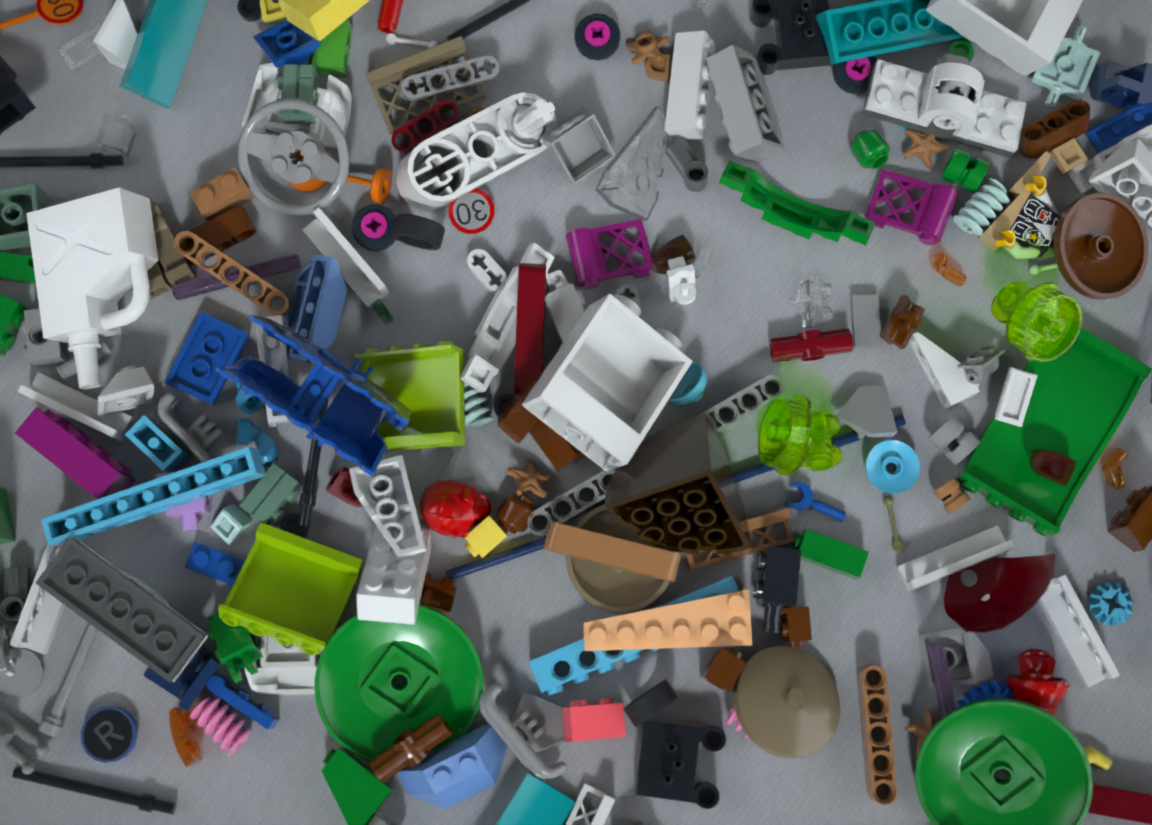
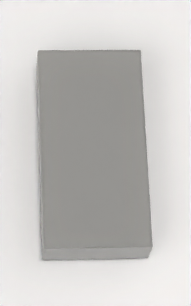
M879 294L852 295L853 348H880L882 342L880 338Z

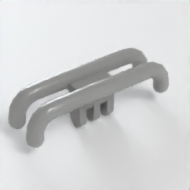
M173 392L165 393L158 404V414L161 420L202 463L214 459L215 457L208 449L223 436L224 432L218 429L211 435L210 433L217 425L211 421L203 427L209 420L206 414L200 416L187 429L176 418L174 413L176 407L181 402L180 397L174 395Z
M499 683L488 686L480 696V711L527 770L536 778L543 780L563 774L567 769L565 762L560 761L547 766L531 748L530 745L544 733L545 729L540 726L534 732L530 730L538 723L534 717L525 724L523 720L529 717L530 711L526 709L515 720L510 722L496 705V697L502 691V686Z
M0 707V751L22 767L24 774L29 775L35 771L34 762L9 743L15 734L19 735L36 748V753L39 756L46 755L49 752V746L40 736Z

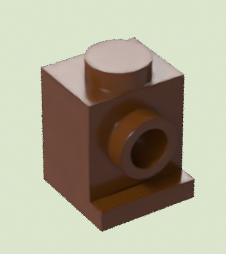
M809 607L781 609V615H784V620H780L781 636H786V642H788L789 647L805 646V641L812 640Z

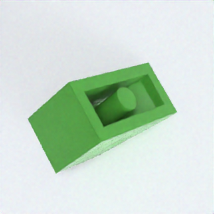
M346 19L323 38L320 46L309 57V65L315 66L318 76H328L330 74L333 77L347 78L353 32L349 19Z

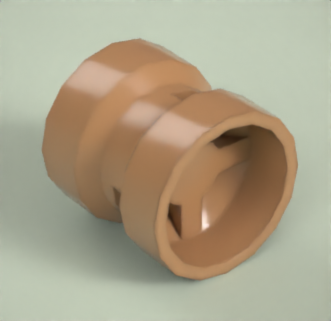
M955 477L933 491L935 497L941 499L944 503V509L948 514L971 500L966 492H962L959 488L960 483Z

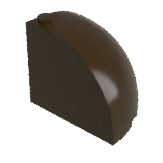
M706 413L675 423L651 435L640 443L627 465L618 467L614 471L607 486L605 506L620 525L635 531L638 538L667 550L688 554H699V551L716 550V554H724L752 548L746 515L732 470Z

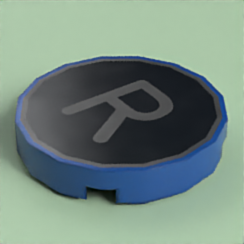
M114 706L103 707L92 712L84 721L81 730V744L85 752L96 761L103 763L119 761L128 756L134 749L137 742L138 725L134 717L125 709Z

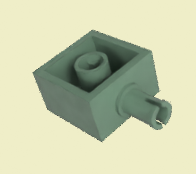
M35 183L0 189V251L31 246L26 213L61 203L48 205L46 192Z

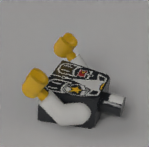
M1033 176L1035 184L1027 183L1025 185L1026 190L1033 192V195L1030 194L1011 229L999 231V234L1003 236V240H996L995 242L996 246L1004 247L1015 259H1034L1043 256L1049 247L1054 249V233L1060 214L1045 189L1047 182L1043 176Z

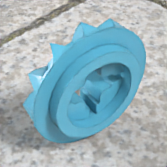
M1109 581L1098 584L1091 591L1088 600L1091 614L1097 621L1105 625L1114 626L1126 622L1127 618L1133 613L1132 605L1134 601L1131 599L1130 591L1125 589L1121 583ZM1115 595V603L1121 608H1112L1109 611V604L1103 599H1112Z

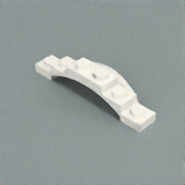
M536 243L529 244L520 263L546 264L547 279L548 270L555 257ZM519 265L512 269L502 290H498L474 333L476 339L467 354L469 360L459 379L480 393L486 391L493 376L497 375L516 344Z

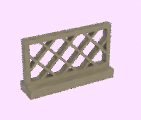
M462 36L366 73L367 80L390 135L413 120H408L409 116L415 118L419 116L411 112L416 101L411 102L408 110L395 105L399 93L402 92L401 85L403 80L408 76L426 72L432 68L444 67L442 64L447 62V66L451 65L453 60L463 57L465 61L470 60ZM467 69L464 70L463 74L456 72V77L461 78V82L470 79V77L466 76L468 73ZM474 69L475 79H477L478 77ZM442 76L439 84L431 81V85L440 89L443 87L445 78ZM481 84L475 85L478 93L469 97L459 93L460 90L449 92L454 95L452 102L459 108L484 98L485 94ZM388 86L396 90L391 103L380 98L379 89ZM434 96L432 100L423 99L421 101L430 104L429 110L438 104L435 102L438 96ZM383 104L389 106V109H388L387 112H386L385 107H384ZM444 106L440 109L439 114H444L453 109L449 106ZM393 108L406 113L403 123L392 126L389 120Z

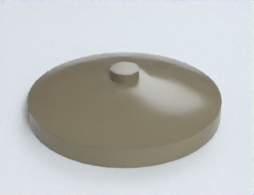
M605 505L587 513L575 526L576 528L667 550L638 538L637 533L629 527L624 528L610 514ZM566 556L567 571L575 589L590 604L605 611L626 613L644 608L654 602L670 583L669 581Z
M773 646L763 649L746 661L744 668L735 681L733 701L738 721L746 735L765 752L786 759L806 757L822 749L835 734L840 718L838 691L826 668L809 653L789 646Z

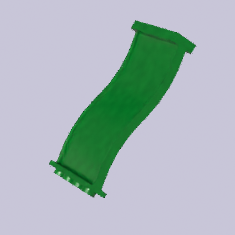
M1056 314L1048 321L1039 342L1022 371L1038 375L1022 427L992 418L979 439L981 441L980 444L973 450L962 472L956 478L962 483L961 487L973 494L978 492L986 497L985 501L996 508L1003 507L1009 511L1008 515L1019 522L1026 521L1033 526L1032 529L1036 533L1045 537L1060 532V526L1077 493L1121 424L1143 381L1152 370L1150 367L1059 314ZM1039 448L1048 449L1075 460L1076 466L1068 484L1060 486L1036 475L1029 463L1031 451ZM1042 463L1040 470L1047 474L1049 463Z

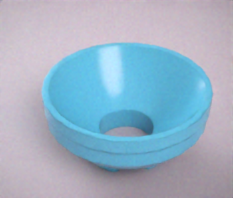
M694 361L691 363L668 399V402L680 406L692 402L696 403L702 398L707 383V373L701 364Z

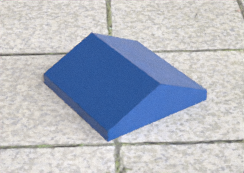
M287 19L253 36L256 43L275 67H283L285 64L303 65L321 44V41L313 38L287 21Z

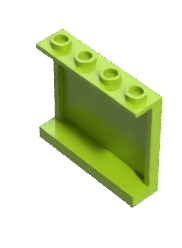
M439 341L437 346L431 347L428 344H413L412 349H404L402 346L388 347V351L381 352L380 349H365L363 354H354L355 359L360 358L363 360L362 370L364 373L369 366L374 367L368 377L369 380L393 395L412 412L410 421L401 431L386 421L379 424L378 433L388 446L387 451L465 446L464 381L459 379L464 370L462 348L454 346L451 341Z
M260 522L256 530V540L224 605L220 604L218 607L219 617L230 626L237 627L240 625L248 628L254 635H267L274 638L281 645L290 646L291 644L301 648L308 655H321L328 640L335 633L359 579L363 560Z

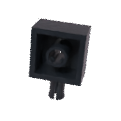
M768 546L760 552V555L757 554L755 570L760 571L759 580L754 582L753 598H757L756 605L765 607L762 632L780 634L781 609L792 608L797 605L801 550Z

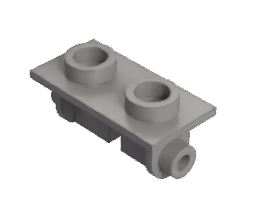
M994 346L980 347L976 353L967 356L966 360L957 365V368H965L969 383L979 384L985 379V376H989L999 368V356L1005 352V349H994Z

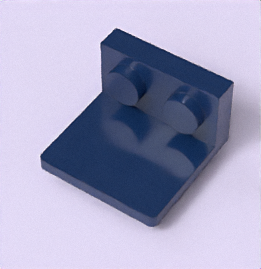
M201 646L175 682H168L149 667L144 672V677L180 699L178 706L188 711L220 666V663L213 652Z

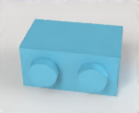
M145 415L125 434L166 473L177 471L191 456L154 420Z

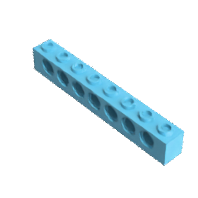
M246 447L41 519L48 546L63 547L70 537L83 540L264 477L266 473L259 450Z
M730 576L659 607L738 592L739 589L733 576ZM583 638L531 660L529 664L541 693L547 691L550 696L564 690L562 684L573 680L574 685L590 679L589 672L598 669L601 674L615 668L613 663L615 661L624 659L625 663L635 660L640 657L639 651L644 649L620 650L615 656L607 654L605 650L592 651L595 654L596 660L593 665L587 667L582 665L579 660L580 654L584 651ZM649 649V650H650V652H653V651H656V650H658V649ZM559 661H566L570 666V672L565 677H559L554 672V666Z

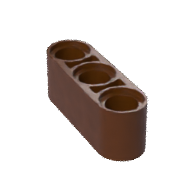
M1074 100L1024 126L1021 130V154L1026 158L1035 159L1042 156L1046 151L1050 152L1069 140L1087 132L1089 129L1090 105L1083 100Z
M239 206L189 232L194 233L223 252L253 236L257 229L246 208ZM187 239L183 243L184 251H189L194 247L193 239ZM215 253L208 254V255L206 256L205 260H207V259H209V258L215 256L216 254H215ZM186 258L189 265H196Z

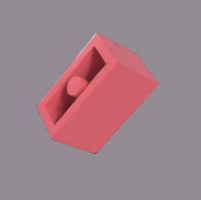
M613 698L597 699V705L587 706V700L570 701L571 707L562 708L564 742L626 737L623 703H614Z

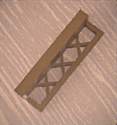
M788 508L746 520L749 532H754L762 537L757 547L732 552L728 555L716 554V550L710 551L705 561L694 564L692 554L685 553L690 571L761 552L768 546L779 547L793 543L795 540L789 524L791 516ZM783 523L786 539L777 541L767 535L773 525ZM767 527L765 533L759 531V529ZM765 539H767L768 541L771 542V543L762 545V543L764 542ZM713 553L719 556L717 558L710 559Z

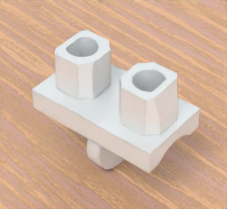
M684 257L668 260L667 285L670 303L674 301L683 305L692 303L696 298L693 264L686 266Z

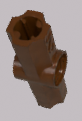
M438 712L416 729L410 728L401 733L393 741V745L371 759L369 765L375 776L384 783L406 766L412 767L420 763L428 755L429 750L452 735V730L445 718Z

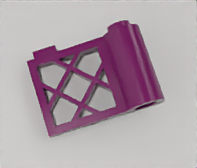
M883 169L865 218L875 222V227L882 229L885 225L916 234L919 237V241L923 244L934 245V243H939L942 240L958 192L947 185H932ZM885 178L896 181L900 189L887 194L883 187ZM912 188H919L925 190L923 198L912 202L907 191ZM881 192L883 197L878 199L879 194ZM902 193L908 205L895 210L890 199ZM886 201L891 210L890 213L884 216L873 213L875 205ZM920 205V206H919V209H918V212H917L915 206ZM911 209L915 216L913 225L901 222L898 214Z
M641 219L592 229L578 228L565 235L578 286H583L586 290L598 287L599 282L602 280L632 274L634 279L650 275L649 271L653 269ZM636 227L639 238L635 244L622 237L626 229ZM608 233L616 238L610 249L600 243L599 234ZM618 241L632 248L626 258L612 251ZM634 250L644 256L646 265L636 266L628 261ZM609 255L622 263L618 270L607 272L605 261Z

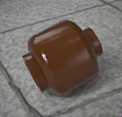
M523 492L521 495H507L497 511L499 525L513 534H516L517 531L525 532L528 528V517L536 510L532 505L534 500Z

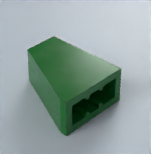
M343 747L338 748L337 751L332 749L323 760V763L326 765L321 772L347 824L367 825L395 787L387 781L383 783L379 780L371 768Z

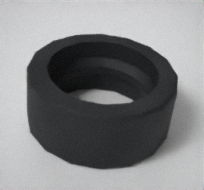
M399 214L395 220L392 236L396 240L413 247L438 250L441 248L445 228L440 223L413 214Z
M664 679L623 709L633 725L637 727L674 702L678 696L668 681Z

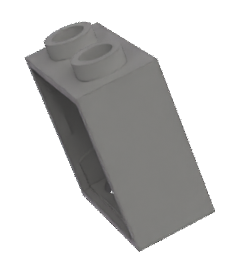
M584 107L541 136L563 178L572 185L585 181L588 175L597 169L607 166L609 161L616 157L594 113Z

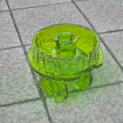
M1024 282L1010 283L995 295L991 304L993 317L999 322L1006 324L1007 341L1022 352L1023 357L1028 360L1047 362L1062 356L1073 345L1082 326V309L1078 301L1059 291L1058 286L1052 282L1041 283L1032 288Z
M806 396L777 397L768 406L760 425L758 435L760 460L764 465L774 467L777 473L785 476L794 474L800 467L814 471H824L832 468L842 461L841 449L832 445L831 436L840 430V420L830 413L822 411L811 412V401Z

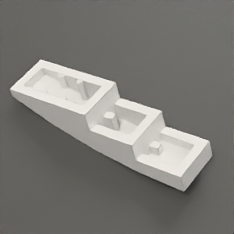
M1152 124L1122 139L1118 144L1100 152L1094 158L1069 171L1068 175L1081 195L1094 188L1088 181L1089 177L1115 150L1139 138L1152 153Z

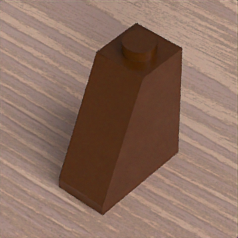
M542 369L529 380L497 415L498 427L517 444L524 439L539 420V418L523 407L522 403L544 371Z

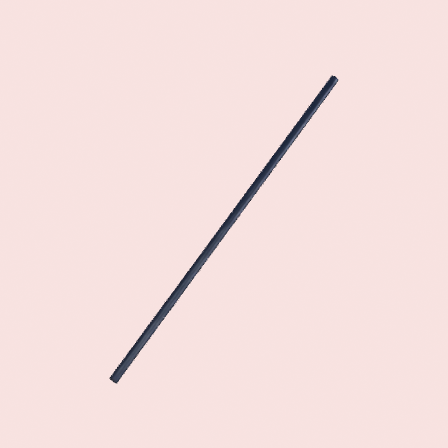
M903 415L894 417L896 428L906 425ZM852 431L733 472V476L737 483L862 439L858 438L856 431ZM546 537L445 571L447 578L457 579L542 550Z

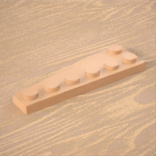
M749 590L584 623V651L752 645Z

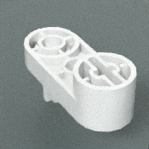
M518 93L424 140L402 159L397 169L396 184L400 195L409 205L418 210L433 211L444 207L449 202L534 158L547 148L541 138L543 131L545 134L557 125L553 103H547L546 100L536 94ZM476 140L484 143L488 150L487 158H481L476 155L472 147L473 141ZM428 155L430 156L413 171L414 162L415 164H418L425 157H427ZM443 166L448 168V171L444 172L441 176H436L421 185L416 182L426 173L430 174ZM451 181V187L448 186L439 194L433 195Z

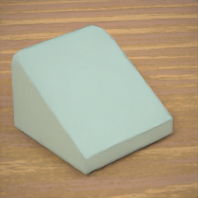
M231 504L222 509L210 527L230 545L250 525L252 520L236 504Z

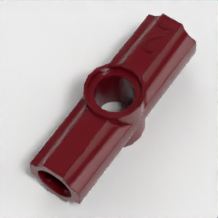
M849 328L821 332V330H808L800 332L795 336L769 340L770 355L773 363L797 359L813 361L822 359L827 355L853 351L852 333Z

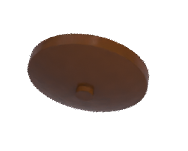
M1109 193L1086 195L1069 204L1057 222L1053 242L1056 263L1065 281L1076 292L1091 299L1104 300L1122 296L1136 286L1145 271L1149 247L1144 224L1138 213L1128 202Z

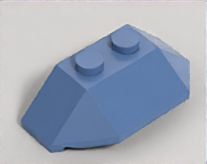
M313 254L310 262L295 279L290 299L291 310L286 315L284 322L286 328L298 333L321 348H328L335 342L347 295V288L336 258ZM286 345L287 358L310 363L309 360Z
M488 723L429 752L420 763L412 767L406 766L397 775L408 795L447 809L496 785L507 744Z

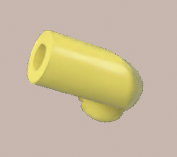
M1092 746L1083 747L1089 763H1093L1104 772L1110 768L1113 762L1110 758Z

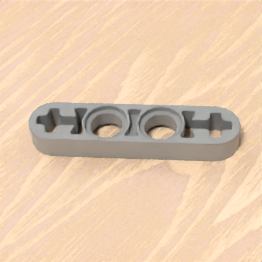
M488 55L411 75L403 80L401 85L402 93L407 100L413 102L490 82L499 75V62L493 56ZM488 62L490 66H495L492 69V74L487 75L486 71L478 72L479 78L475 79L473 65H476L477 70L483 69L484 63ZM464 68L470 72L471 76L468 81L461 82L456 78V72L459 69ZM436 75L443 76L446 80L445 85L440 89L434 88L431 85V79ZM426 78L428 92H425V87L418 88L415 95H412L411 91H406V89L410 88V83L414 82L415 86L424 85L422 79Z

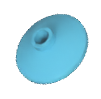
M887 440L871 449L866 458L865 469L867 477L874 487L885 493L898 494L908 490L915 484L920 473V463L917 454L909 445L897 440ZM887 464L894 465V473L887 471Z

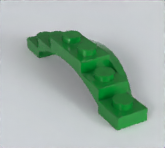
M730 160L719 181L720 184L743 193L741 202L764 211L762 220L809 240L814 232L823 238L837 243L842 235L854 242L866 245L875 225V222L859 216L854 211L826 208L792 196L768 182L753 168L744 167Z

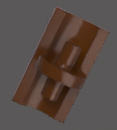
M902 295L883 328L880 338L890 345L895 344L900 349L906 348L913 332L922 323L921 317L925 309L914 304L907 295Z
M426 571L420 598L421 605L451 612L457 589L455 587V580L444 577L440 582L431 580V574Z

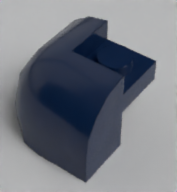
M1108 60L1095 65L1090 80V96L1096 101L1115 108L1132 109L1151 103L1152 64L1144 63L1130 68Z

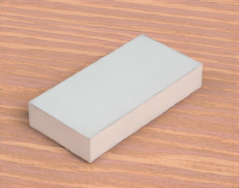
M1010 367L993 419L1022 427L1038 375Z

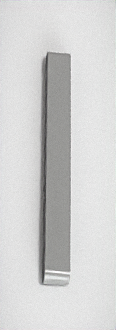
M776 374L767 375L702 414L706 413L716 435H719L777 401L785 390V383ZM765 384H775L778 388V393L769 394L765 390ZM745 396L752 397L755 401V406L752 408L745 407L742 403V398ZM722 409L729 410L733 416L732 420L723 421L719 417V411ZM616 468L609 471L603 470L533 511L532 514L534 513L531 518L529 516L527 522L530 531L536 536L547 535L550 522L566 524L604 502L607 488L603 485L602 481L605 477L612 476ZM582 490H591L595 495L594 499L588 503L581 501L579 494ZM560 503H567L571 506V512L567 516H560L556 513V507ZM533 517H545L548 521L546 528L543 530L535 529L532 526Z

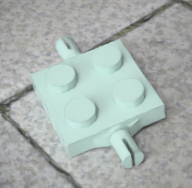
M1076 26L1072 38H1063L1051 63L1036 70L1033 74L1031 82L1050 90L1045 101L1047 106L1050 104V107H1056L1060 95L1080 100L1085 92L1100 55L1099 51L1087 47L1082 42L1087 31L1085 27Z

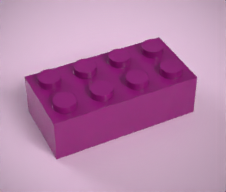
M35 408L15 432L18 437L97 499L129 489L136 481L129 475L131 470L127 466L109 458L111 454L108 451L90 442V437L79 429L76 430L70 426V422L58 413H54L50 409L43 411Z

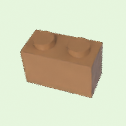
M235 166L189 193L207 221L255 198Z

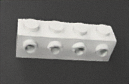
M706 31L681 32L675 35L665 121V132L673 140L683 138L703 139V132L707 127L706 105L710 102V92L708 90L710 78L707 73L708 64L706 58L715 54V43Z

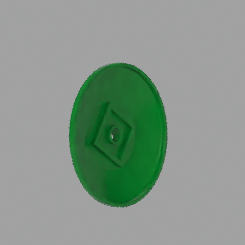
M419 604L415 625L358 620V614H356L335 631L320 655L315 674V700L322 722L332 737L347 751L368 762L393 745V741L401 733L410 728L416 729L439 712L451 728L452 735L429 750L431 752L465 735L474 722L479 710L480 696L483 693V673L480 658L465 631L451 618L433 608ZM395 675H404L408 680L407 683L402 687L394 686L391 680Z
M1004 698L983 699L952 710L943 716L928 732L919 749L916 761L915 783L917 794L925 814L933 825H1081L1089 810L1092 799L1093 779L1087 754L1077 736L1052 713L1020 700ZM998 769H1006L1011 775L1005 780H1000L995 777L994 773Z

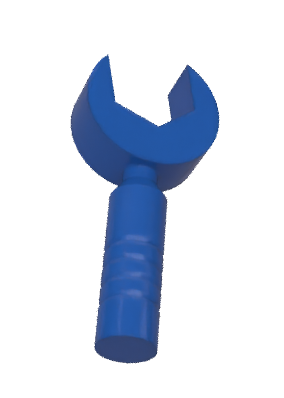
M796 482L790 485V487L800 489L803 497L799 503L787 501L786 504L790 508L803 510L811 505L813 509L840 522L843 521L846 512L819 499L814 500L812 490L807 484Z

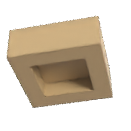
M1075 138L1050 152L1052 159L1063 175L1088 160Z

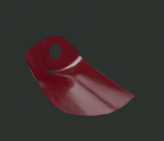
M1055 554L991 558L964 569L972 570L977 575V582L971 587L964 586L960 581V575L964 570L949 575L944 594V607L947 615L965 632L987 633L1005 628L1027 613L1047 591L1054 574ZM984 595H990V598L987 601L981 600V598H983Z

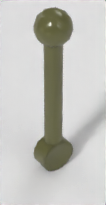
M885 496L883 503L888 509L894 538L892 548L894 551L899 552L903 550L904 544L899 540L892 507L894 499L891 496Z

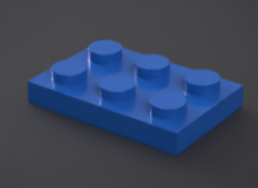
M200 312L165 383L215 406L228 380L217 373L215 369L217 366L235 365L250 335L245 331Z

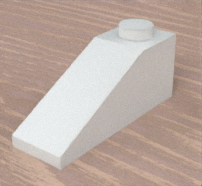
M919 332L911 336L909 344L945 410L980 392L979 384H971L967 381L965 368H957V365L960 364L958 360Z

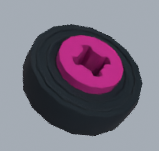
M595 13L588 15L576 27L574 36L576 47L583 56L590 60L599 61L607 59L619 47V27L612 18L605 14Z
M873 56L834 64L832 70L833 78L838 87L851 94L866 92L871 69L876 63L877 58Z
M371 204L364 206L356 213L352 221L354 239L361 247L368 251L379 252L389 248L396 240L392 236L396 220L395 214L383 205Z

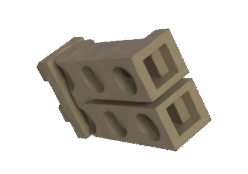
M150 198L159 258L147 271L150 287L149 299L152 300L173 290L171 285L177 288L196 279L197 276L186 258L175 249V235L166 220L167 217L164 211Z

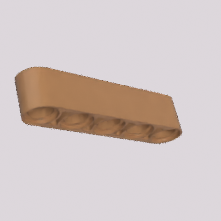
M182 231L176 235L174 247L181 255L273 316L282 315L284 317L290 312L291 301L283 292L194 233ZM193 239L194 247L189 251H184V241ZM215 253L217 256L216 263L212 266H206V256ZM232 268L239 269V277L234 281H229L227 278L228 271ZM254 283L262 285V291L257 296H251L249 293V288ZM275 298L284 299V307L279 311H274L271 307L272 301Z
M556 522L549 523L543 547L544 550L669 582H675L681 555L674 552Z
M866 665L857 674L866 788L871 800L881 805H888L894 802L897 797V782L887 675L884 669L878 665ZM869 670H874L878 675V681L872 686L866 681V674ZM872 698H877L880 702V709L877 713L873 714L868 708V703ZM879 726L883 731V737L875 742L871 738V731L874 727ZM881 754L885 758V766L881 770H876L873 760L877 755ZM885 783L888 793L884 798L879 799L876 795V788L878 785Z

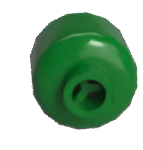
M863 130L854 137L851 152L863 168L877 169L887 162L890 146L880 132L876 130Z

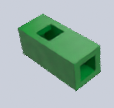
M808 529L804 530L802 535L797 534L792 549L801 550V560L853 579L861 578L869 554L868 551Z

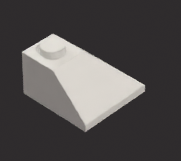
M116 0L93 40L106 59L122 69H126L140 29L138 20L124 0Z
M128 366L121 369L119 373H116L98 396V417L152 404L155 388L145 368Z

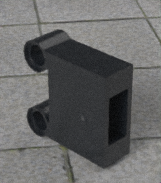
M754 0L752 2L749 18L753 25L765 27L770 24L771 20H774L777 45L773 43L764 44L760 47L757 55L763 75H770L778 70L831 65L826 42L815 17L829 10L828 0ZM757 9H765L768 13L761 14ZM769 56L773 58L774 61L766 62L763 59V57Z
M1 55L0 136L2 132L17 121L23 120L28 113L36 108L17 82L16 72Z
M648 720L644 722L635 794L697 803L704 809L715 807L719 802L720 794L712 783L702 781L694 787L699 742L709 751L717 752L721 750L726 743L724 731L714 725L699 728ZM712 730L717 731L720 735V741L715 746H709L705 741L706 734ZM708 787L713 790V798L709 802H701L699 800V792L701 789Z

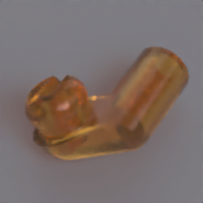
M943 253L935 254L934 259L931 260L932 269L956 286H962L967 276L946 264L948 262L947 255Z
M1120 448L1114 450L1102 469L1108 485L1117 490L1123 488L1126 484L1120 466L1128 455Z

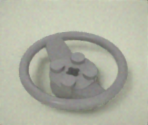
M281 99L264 105L247 121L238 144V163L245 184L254 197L263 205L278 213L303 216L313 214L317 208L324 209L338 197L348 177L350 165L349 149L341 128L326 111L308 101ZM281 110L307 112L318 118L329 129L338 148L339 160L325 150L319 135L310 130L297 129L280 135L254 131L262 120ZM299 150L301 151L300 155L304 156V159L298 161L296 158V152H299ZM248 153L271 162L272 170L289 182L303 183L316 178L333 183V185L324 196L306 205L281 203L266 194L256 182L250 168Z

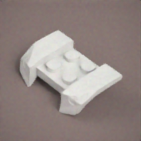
M273 63L259 66L242 127L261 107L276 101L277 98H281L282 90L278 89V74H282L280 67H275ZM329 74L327 90L317 87L316 105L326 111L337 122L345 136L350 120L352 95L346 84ZM275 112L262 120L255 129L267 133V130L280 133L297 129L310 130L319 135L324 147L338 150L331 132L318 118H316L315 124H286L281 115Z
M261 636V652L263 655L261 658V668H258V673L251 675L244 668L251 690L260 694L270 695L315 694L314 685L318 654L316 656L308 655L297 646L291 644L290 646H284L270 636Z

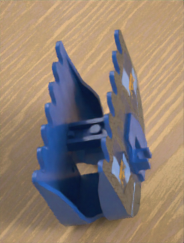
M251 315L249 319L263 327L266 335L292 348L313 363L314 367L301 386L268 364L250 356L235 365L217 366L215 371L223 377L238 383L245 392L263 400V403L272 410L284 414L294 425L309 431L306 437L308 439L314 437L319 441L317 445L320 447L324 444L331 446L341 457L355 462L362 471L373 476L382 457L388 450L386 442L378 433L379 424L386 421L401 431L410 421L412 412L409 408L369 380L368 377L374 367L369 366L365 373L359 370L358 367L363 362L362 359L358 358L352 368H349L341 363L342 359L328 348L319 347L298 333L269 318ZM342 379L345 383L322 418L314 420Z

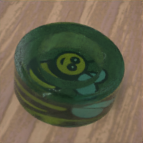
M381 299L371 303L385 325L393 321V316Z

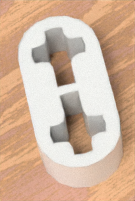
M475 249L471 251L467 257L470 271L489 292L496 294L498 290H502L507 280L504 270L485 250ZM475 257L479 259L485 258L483 261L487 268L486 270H483L480 265L474 267ZM490 273L495 278L502 277L500 286L496 284L490 285L492 283L489 276Z

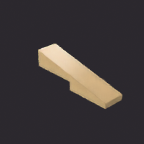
M1047 151L1007 192V197L1012 203L979 237V240L993 252L999 248L995 244L996 240H1003V236L999 234V231L1011 229L1031 193L1026 190L1025 185L1027 183L1035 184L1032 177L1040 176L1050 159L1051 154Z

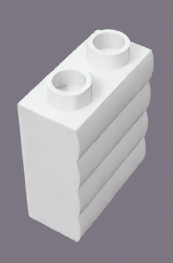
M931 0L926 10L939 21L951 26L963 37L975 42L987 53L1001 59L1011 69L1026 76L1051 63L1083 0Z
M610 293L589 305L522 403L523 407L605 471L628 464L693 362L680 351L682 344L674 334L661 328L654 330L639 318L641 310L634 301L623 295L613 296Z

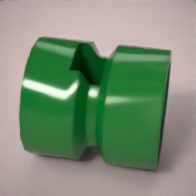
M956 147L942 172L941 178L951 183L959 181L962 188L975 193L989 168L990 162L977 156L972 159L969 152Z

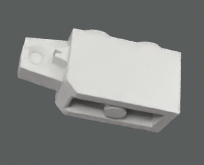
M561 270L549 273L546 279L550 293L547 294L545 302L561 344H563L585 312L582 305L586 303L581 290L576 291L573 283L569 285Z

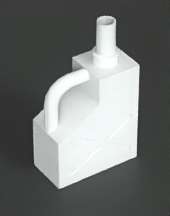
M120 187L26 213L43 338L69 343L68 351L74 353L79 389H93L101 386L97 349L101 348L99 339L120 334L121 326L136 321L144 313L149 301L150 290L147 271L159 260L150 198ZM133 287V297L130 304L126 308L118 310L117 302Z

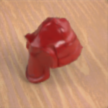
M451 479L437 480L430 486L425 487L419 501L421 517L433 531L453 538L467 537L472 525L485 520L490 515L492 509L491 503L484 493L475 491V488L468 486L467 483Z
M1041 649L1026 650L1018 657L1021 674H1011L1007 676L1005 681L1014 693V700L1033 704L1055 716L1058 706L1063 701L1070 687L1068 680L1061 677H1053L1056 660L1051 654Z

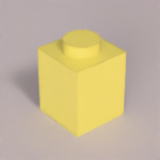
M488 516L465 537L468 543L464 546L474 557L480 555L484 558L506 539L507 535Z

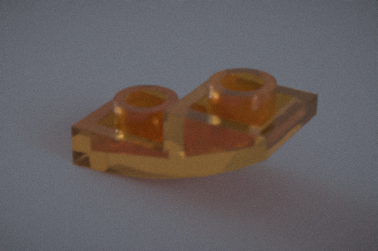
M175 707L169 711L173 741L185 766H193L202 760L199 754L201 752L199 745L193 738H188V735L196 730L193 725L195 720L190 718L191 713L189 711L183 710L181 707Z

